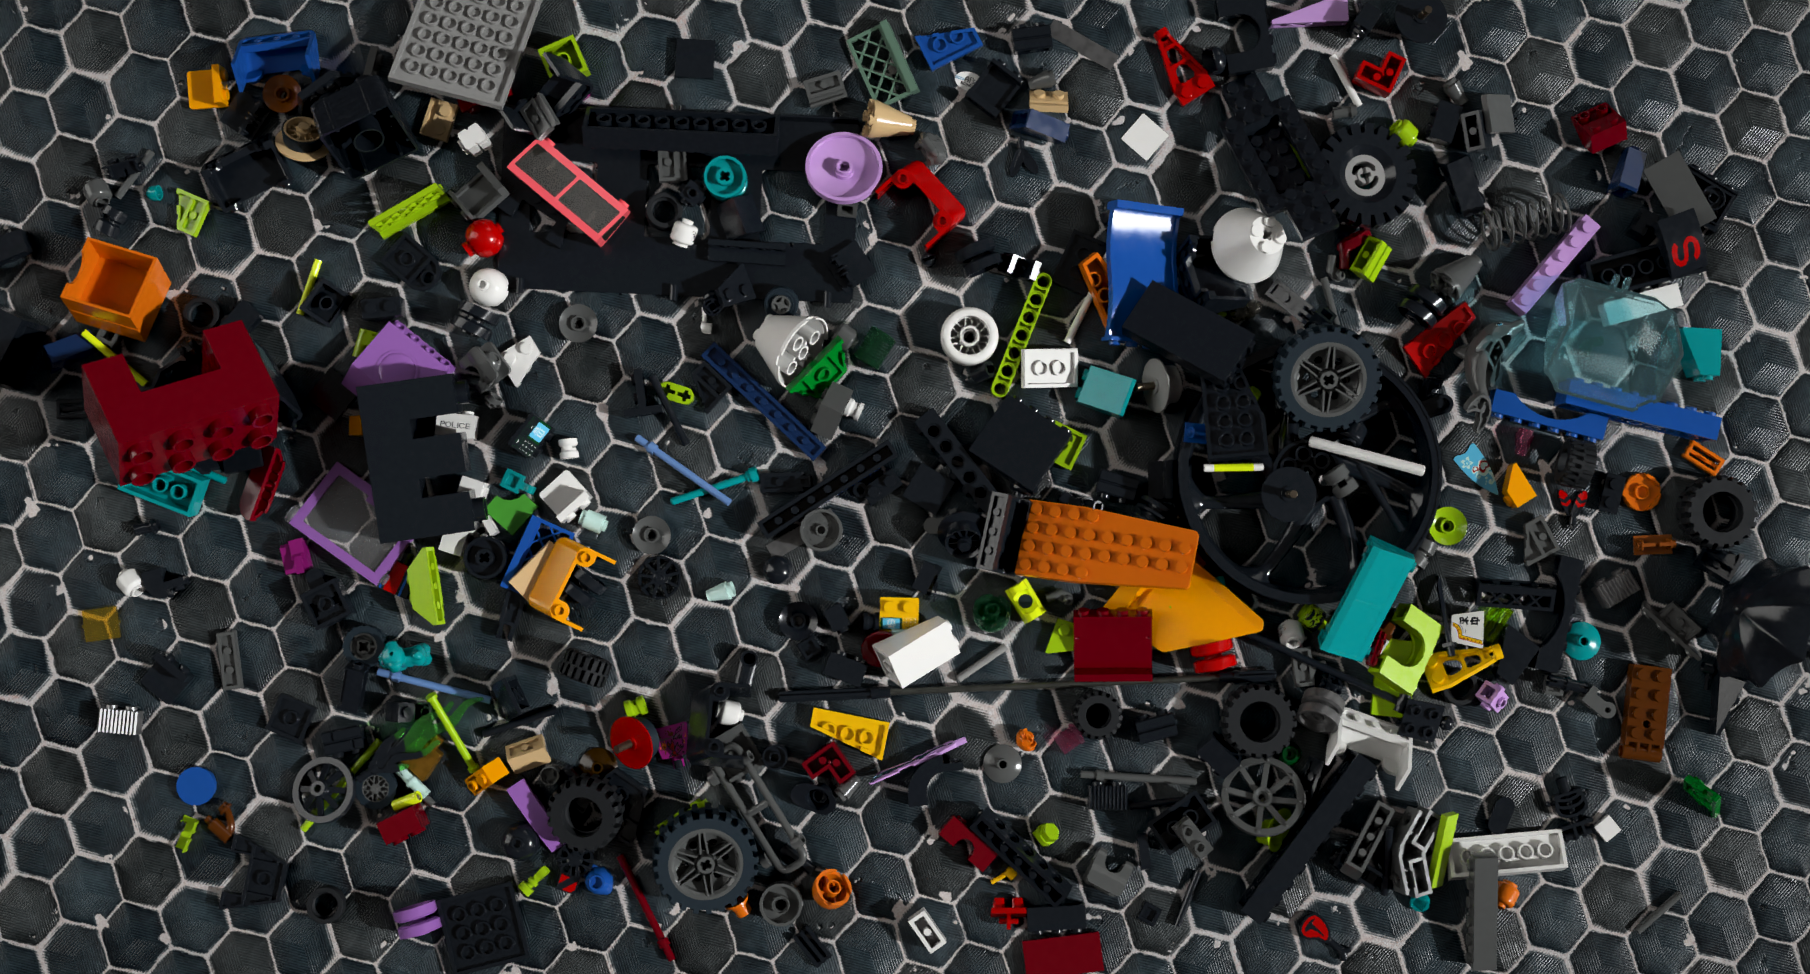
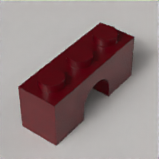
M953 814L938 831V834L952 846L961 839L970 840L973 843V850L967 858L980 871L984 872L998 854L966 825L968 822L961 815L956 817Z

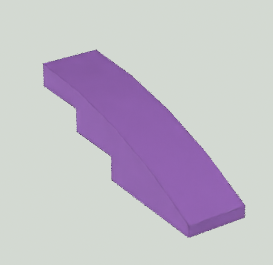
M523 778L508 788L507 792L549 850L553 853L563 845L558 842L560 838L558 836L554 837L551 833L553 827L548 826L547 821L550 817L546 816L547 810L538 796L533 793L525 779Z

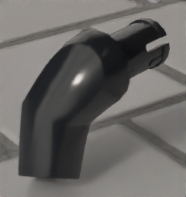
M1067 491L1057 499L1062 504L1084 506L1093 510H1103L1104 508L1099 500H1093L1091 497L1076 498Z

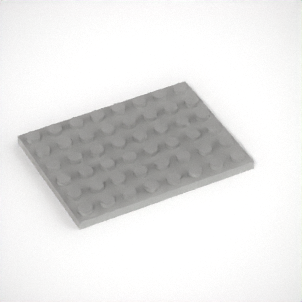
M418 0L389 72L388 81L503 110L543 0Z

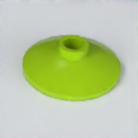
M1442 507L1437 510L1429 533L1439 544L1454 545L1464 538L1467 532V521L1463 513L1458 509ZM1445 522L1449 525L1447 530L1443 528Z

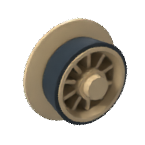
M296 116L287 119L282 124L281 131L275 137L277 150L285 157L300 163L319 160L329 153V150L321 141L314 119L311 117Z

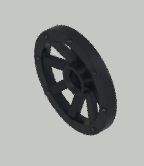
M332 757L313 759L301 768L294 780L292 797L295 808L308 821L319 824L334 822L343 817L352 806L356 795V780L351 768L339 759ZM331 764L340 769V771L326 780ZM323 765V768H322V771H321V774H320V777H319V780H318V778H317L316 774L314 773L313 769H315V768L318 767V766ZM307 776H309L312 782L311 786H303ZM345 776L347 788L333 787L332 784ZM302 792H311L309 798L303 803ZM332 793L346 794L341 806L331 797ZM315 800L317 801V816L308 811ZM324 800L335 810L326 816L324 814Z

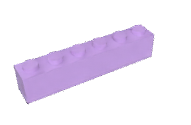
M1587 214L1579 217L1571 226L1570 231L1565 233L1506 302V305L1518 316L1527 314L1601 226Z

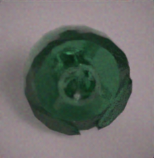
M993 594L982 595L976 599L973 607V620L977 627L987 633H996L1008 625L1011 618V605L1007 599L1000 595L995 597Z

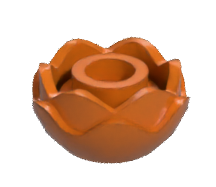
M1027 728L1018 731L1016 735L1018 747L1023 751H1033L1037 745L1033 733L1027 731Z

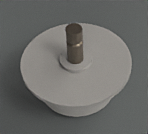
M1157 358L1150 359L1145 365L1142 383H1136L1135 390H1143L1146 403L1153 412H1162L1168 404L1176 403L1180 399L1182 392L1180 373L1174 365H1164Z

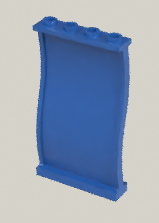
M1117 199L1107 202V210H1110L1106 240L1109 294L1106 331L1101 341L1109 342L1111 346H1120L1121 343L1126 344L1125 347L1134 348L1141 344L1122 335V325L1152 280L1179 294L1176 247L1180 217L1184 214V208Z

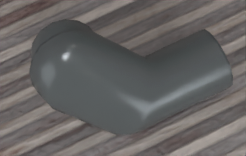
M1328 255L1326 273L1335 282L1343 281L1345 273L1336 267L1337 256Z

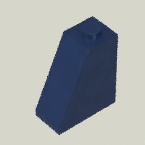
M1030 108L1013 112L1009 130L1059 144L1065 143L1067 140L1070 124Z
M1629 146L1624 149L1606 192L1622 199L1637 193L1647 153L1642 152V149L1636 146Z
M82 332L44 345L43 358L52 374L97 352V348L81 336Z

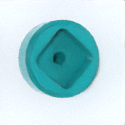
M1428 895L1410 898V906L1413 910L1417 912L1428 910L1430 905Z

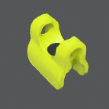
M1027 578L1005 590L1024 624L1031 622L1046 612Z

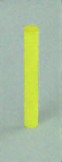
M315 259L296 314L304 316L305 312L300 310L299 307L314 287L322 264L320 260Z

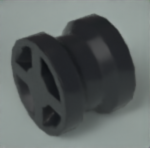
M864 612L863 631H868L869 629L879 631L880 612H875L874 614Z

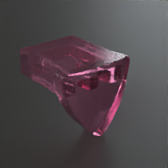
M1072 723L1068 725L1067 729L1053 738L1064 754L1079 744L1085 743L1082 734Z

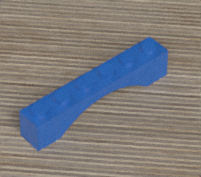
M1493 389L1490 392L1491 417L1509 418V422L1516 424L1525 422L1531 428L1540 429V427L1547 428V432L1555 434L1563 432L1566 433V437L1577 439L1578 436L1590 443H1596V441L1604 439L1608 417L1587 413L1574 419L1558 420L1547 418L1529 409L1520 401L1515 393L1500 389Z

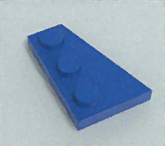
M975 28L914 36L931 72L983 46Z

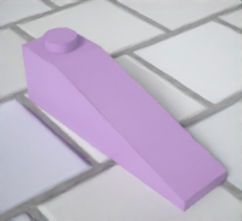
M1323 0L1273 19L1270 22L1269 29L1346 25L1349 21L1348 0Z

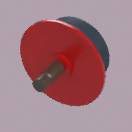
M623 716L613 723L610 731V741L617 758L625 766L632 769L645 767L659 749V736L654 725L646 718H633L630 716Z

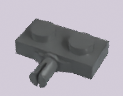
M1310 646L1293 649L1312 658ZM1291 657L1294 687L1315 685L1314 674L1316 668Z

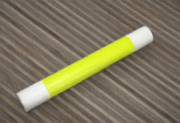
M1263 463L1204 464L1203 470L1204 472L1263 471L1264 465Z

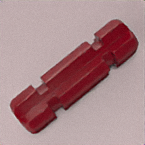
M1378 630L1371 644L1372 649L1369 657L1366 659V665L1370 667L1377 666L1378 657H1380L1384 645L1383 641H1385L1387 636L1385 632Z

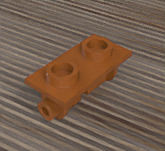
M1672 534L1633 536L1634 555L1673 554L1672 549L1676 548V540H1672Z

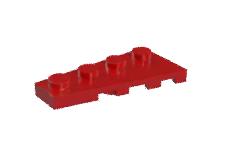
M1462 301L1437 320L1431 330L1425 329L1402 347L1423 378L1430 374L1431 369L1440 362L1445 352L1453 346L1454 341L1463 334L1476 318L1465 301Z

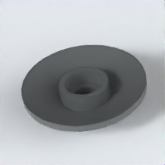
M571 305L560 316V331L566 339L572 342H585L591 339L597 331V316L586 305ZM578 321L583 322V325L580 328L576 326V323Z
M646 516L640 519L633 528V543L638 550L645 554H658L665 550L670 543V528L663 519L657 516ZM650 532H655L656 537L654 539L649 538Z
M999 744L987 751L984 756L983 767L986 775L991 780L998 783H1008L1019 775L1022 760L1018 751L1012 746ZM1001 761H1005L1007 765L1006 767L1001 768L999 766V763Z

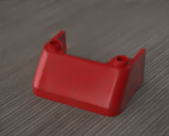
M913 161L895 172L875 191V197L879 199L893 185L899 189H906L915 183L940 210L933 217V226L939 233L925 245L924 250L928 252L964 219L965 208L924 163Z

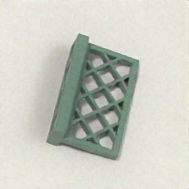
M885 19L879 22V25L846 40L872 99L877 100L880 90L889 94L887 101L884 103L891 105L911 94L919 93L920 90L891 25ZM878 30L882 36L879 44L870 41L872 33ZM858 40L864 41L865 45L862 52L855 50L852 43ZM868 43L878 46L874 57L865 54ZM881 48L887 49L890 53L887 61L877 58ZM864 56L873 59L870 70L862 67L861 63ZM876 60L886 64L882 74L873 71ZM889 65L897 69L895 79L885 75ZM872 73L881 76L878 87L871 85L869 82ZM884 78L894 81L890 91L881 88ZM896 83L903 84L906 92L900 95L893 93Z

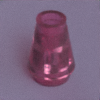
M1518 427V431L1515 432L1514 454L1520 456L1527 455L1535 437L1533 435L1534 430Z

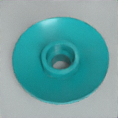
M1587 622L1573 623L1571 631L1567 633L1566 640L1568 643L1565 652L1576 660L1592 658L1596 655L1601 645L1598 630ZM1582 638L1586 639V644L1584 645L1581 644Z

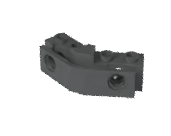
M1408 806L1393 832L1390 872L1394 891L1413 898L1433 893L1425 854L1438 832L1441 816L1430 809L1421 806L1417 808Z

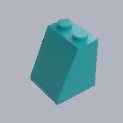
M1682 327L1669 331V336L1686 378H1693V382H1706L1713 380V377L1720 376L1722 329Z
M1092 365L1089 369H1085L1081 378L1084 380L1082 388L1078 386L1075 398H1078L1076 403L1117 419L1123 417L1136 379Z

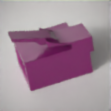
M298 538L280 546L279 549L286 575L300 574L313 569L307 540Z

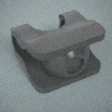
M490 341L481 347H473L459 361V365L463 370L472 366L478 370L480 380L476 384V388L480 394L492 389L511 372V368Z
M1100 847L1095 852L1083 876V881L1111 897L1121 896L1133 871L1134 864L1125 861L1118 872L1112 873L1105 866L1107 850Z

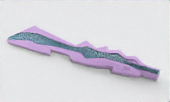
M961 736L927 750L923 754L914 756L908 762L882 770L869 782V785L900 773V770L907 767L919 765L967 743L965 736Z

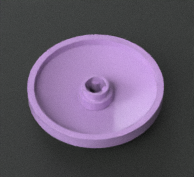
M836 132L826 135L811 147L806 157L805 173L810 187L818 196L835 204H853L866 199L877 189L882 177L883 165L879 151L872 142L855 133Z

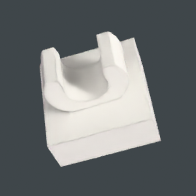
M488 515V520H482L483 523H480V527L485 528V533L481 534L480 537L495 536L500 533L490 515Z

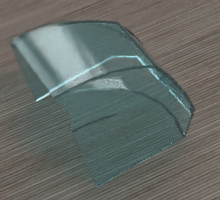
M1618 274L1614 275L1610 286L1582 278L1564 282L1557 294L1547 329L1544 372L1546 376L1548 375L1554 390L1558 393L1634 412L1638 410V407L1653 402L1655 404L1660 402L1684 356L1677 314L1655 297L1628 291L1632 279L1630 277L1625 278L1622 289L1617 288L1620 281V275Z

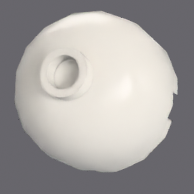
M484 268L475 272L471 277L469 292L472 298L480 305L494 307L504 302L508 296L509 283L506 276L499 270Z

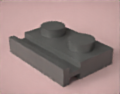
M840 70L803 81L811 109L848 98Z
M538 92L535 98H532L519 110L535 138L539 141H542L554 130L556 125L560 124V121L542 93Z
M658 151L659 183L687 182L686 152Z

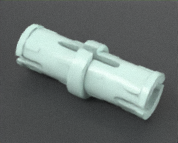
M404 764L400 766V772H396V774L404 780L408 788H411L414 792L419 791L423 800L431 791Z

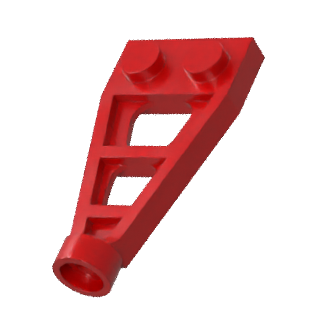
M1166 27L1153 34L1157 41L1172 92L1182 107L1215 87L1206 69L1170 35ZM1172 48L1176 49L1182 56V60L1175 64L1170 62L1167 51ZM1183 64L1189 66L1194 71V77L1185 83H1181L1178 80L1176 73L1177 68Z

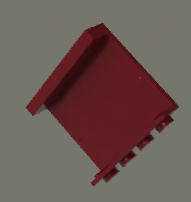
M1083 607L1073 610L1074 682L1153 681L1152 609H1147L1146 607H1138L1137 609H1128L1126 607H1119L1117 609L1105 607L1088 609Z

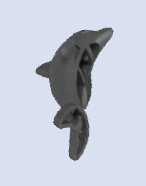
M1516 320L1511 323L1496 321L1488 324L1475 335L1470 344L1459 346L1453 352L1457 357L1464 360L1465 377L1472 395L1465 402L1463 409L1467 413L1476 411L1473 431L1476 434L1484 429L1491 415L1492 406L1488 387H1493L1499 376L1501 356L1510 341L1525 326L1524 320Z

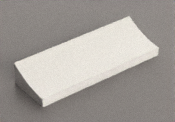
M1562 829L1453 838L1447 864L1448 881L1469 878L1466 864L1467 859H1469V852L1493 851L1498 857V876L1562 871L1568 868Z

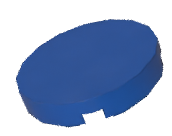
M202 766L184 770L179 775L176 783V791L179 797L189 805H202L209 802L217 790V781L214 774Z

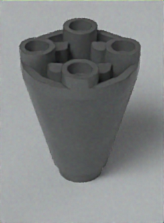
M1472 254L1434 269L1430 273L1431 291L1436 295L1439 294L1447 303L1453 304L1463 295L1480 271V267H1482L1481 259L1477 255Z

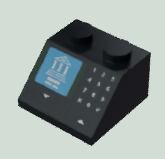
M531 412L508 444L527 458L533 460L534 457L538 458L543 452V445L546 442L549 443L554 438V431L556 429L540 416Z

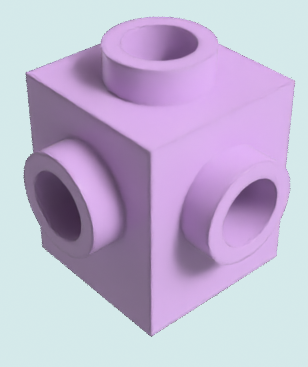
M1487 680L1475 694L1481 702L1480 706L1489 712L1493 710L1497 713L1505 707L1509 698L1504 692L1505 688L1498 683L1493 684Z

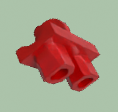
M994 898L990 914L991 917H1006L999 918V924H1006L1007 930H1011V924H1018V918L1011 917H1026L1027 911L1026 907H1024L1023 898H1012V908H1005L1004 898Z

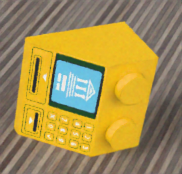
M880 597L879 631L891 633V629H909L918 625L919 598Z

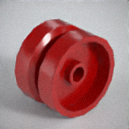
M1231 638L1189 647L1191 656L1195 658L1204 656L1203 659L1193 663L1195 673L1220 671L1237 664L1235 654H1222V652L1233 648Z

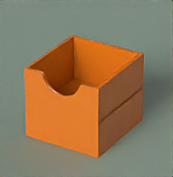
M87 237L81 251L82 262L80 270L71 283H66L60 298L77 322L146 342L171 286V281L157 257Z

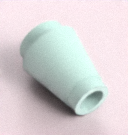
M725 581L706 590L708 601L730 600L736 596V590L732 581Z

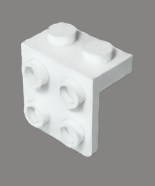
M568 470L563 471L540 492V497L557 515L556 518L561 523L571 522L577 516L575 513L580 509H585L593 498Z

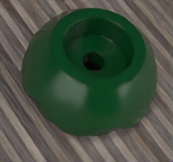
M1290 742L1288 747L1282 748V752L1276 755L1280 761L1288 766H1292L1300 760L1301 750L1296 743Z

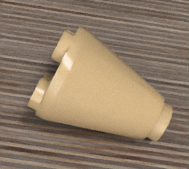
M869 99L868 110H864L862 121L865 122L862 129V137L877 138L914 134L916 119H912L911 116L879 100Z

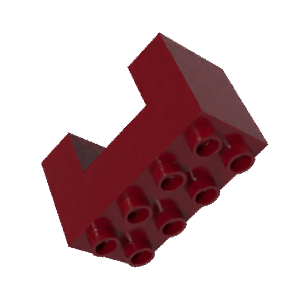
M242 320L203 330L201 375L147 391H140L123 353L81 365L84 409L120 486L130 483L134 486H143L152 482L156 475L171 470L177 474L191 470L197 462L210 458L214 461H223L230 458L235 453V450L251 446L253 449H261L271 444L274 438H277L280 395Z

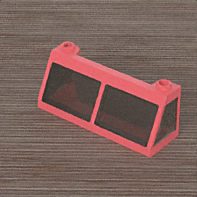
M548 137L542 141L535 139L510 162L507 168L514 176L529 186L590 237L599 247H602L631 213L627 209L629 205L621 198L619 200L615 199L555 149L554 146L556 144Z

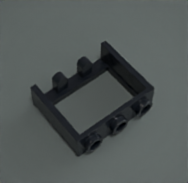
M1688 164L1687 166L1695 179L1707 186L1722 188L1727 197L1724 206L1721 207L1716 215L1717 218L1703 225L1704 228L1708 229L1706 235L1710 236L1717 232L1718 227L1739 193L1734 191L1735 189L1732 186L1719 182L1718 178L1714 175H1707L1702 172L1699 166Z

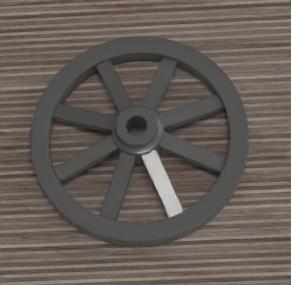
M1250 757L1242 760L1241 765L1224 779L1221 801L1227 817L1238 829L1257 837H1271L1284 833L1296 823L1304 805V790L1297 774L1284 762L1272 757L1261 759ZM1253 765H1264L1261 786L1259 788L1245 768ZM1272 766L1282 771L1286 777L1268 789L1266 787L1269 767ZM1239 772L1253 793L1229 787L1231 781ZM1291 781L1295 788L1297 799L1272 797V795ZM1229 794L1252 801L1234 812L1229 802ZM1259 797H1263L1265 800L1260 801ZM1270 803L1296 805L1291 817L1286 821ZM1257 807L1255 827L1246 824L1239 818V816ZM1264 808L1280 824L1279 826L1262 828Z

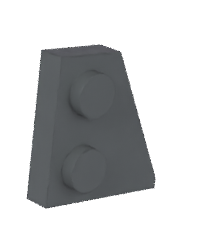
M1539 515L1523 524L1525 566H1530L1560 550L1543 515Z

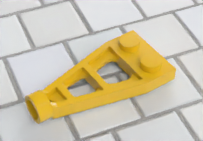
M1499 643L1483 648L1455 650L1456 656L1448 657L1447 651L1436 652L1429 658L1424 674L1432 693L1452 688L1497 660L1503 659V652ZM1479 656L1481 660L1479 664L1467 667L1464 660L1466 657ZM1459 661L1462 669L1454 675H1448L1443 666L1444 662Z

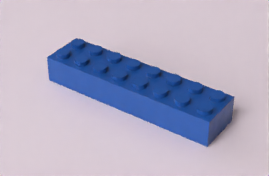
M1575 378L1558 384L1553 405L1555 407L1584 414L1593 413L1608 417V420L1701 443L1717 441L1722 418L1717 417L1714 412L1704 411V413L1697 412V408L1689 406L1681 408L1674 402H1666L1664 404L1660 403L1657 398L1647 397V399L1640 398V394L1629 392L1624 394L1621 393L1622 390L1617 388L1603 389L1601 384L1591 383L1587 385L1583 384V380Z

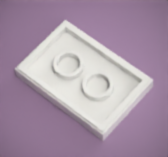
M1078 348L1021 349V388L1078 387Z

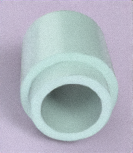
M583 510L578 524L582 525V528L600 534L601 531L605 532L609 521L606 520L605 515L592 510Z

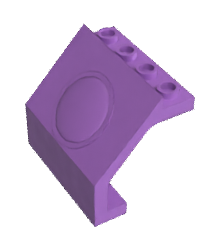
M398 320L393 323L389 321L352 363L341 384L357 396L356 387L453 374L457 367L424 342L418 335L409 330L403 323Z

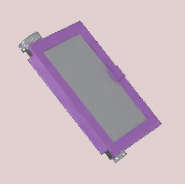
M339 462L335 463L301 508L298 505L293 506L285 516L286 522L376 586L379 584L385 585L388 582L390 576L387 573L414 540L380 544L371 485Z

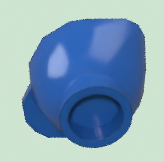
M593 864L591 870L584 875L587 889L593 894H610L613 888L611 872L605 867Z

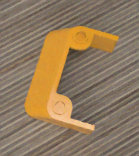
M561 537L556 540L529 594L528 602L534 609L582 632L583 628L580 625L567 620L570 611L569 606L559 598L576 564L582 567H589L594 564L597 556L614 565L616 561L574 540Z

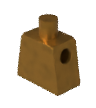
M435 733L430 740L426 736L419 737L407 746V752L403 753L422 751L424 757L401 762L422 782L427 780L444 755L438 748L445 741L444 738L438 733Z

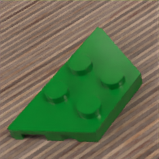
M837 335L785 389L792 394L798 392L803 396L811 395L814 398H821L825 387L829 388L832 381L837 382L847 372L845 352L842 350L843 339Z
M1688 775L1683 780V789L1697 803L1711 811L1710 815L1715 819L1720 814L1721 796L1705 786L1698 777Z

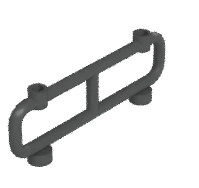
M725 743L724 753L733 750L737 755L744 757V767L765 800L747 809L721 767L712 766L713 770L707 773L708 781L713 786L722 782L765 851L758 856L762 867L767 869L773 865L781 873L795 871L804 865L807 859V852L803 846L806 844L804 835L801 833L796 835L751 763L754 760L752 752L749 750L744 752L737 743ZM770 806L790 838L791 846L799 853V859L787 866L780 862L752 817Z

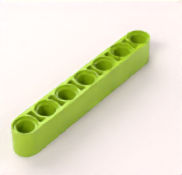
M1040 273L1032 284L991 386V394L995 398L1001 399L1009 391L1021 361V349H1026L1052 284V279L1047 273ZM1038 279H1046L1048 285L1040 287L1037 282ZM1038 296L1041 302L1039 305H1033L1030 298ZM1031 314L1033 322L1026 323L1023 320V315ZM1023 331L1026 334V339L1023 341L1018 340L1016 333ZM1009 350H1018L1019 357L1016 359L1011 358ZM1002 368H1011L1012 375L1004 376L1001 371ZM998 384L1003 385L1005 392L997 394L994 387Z

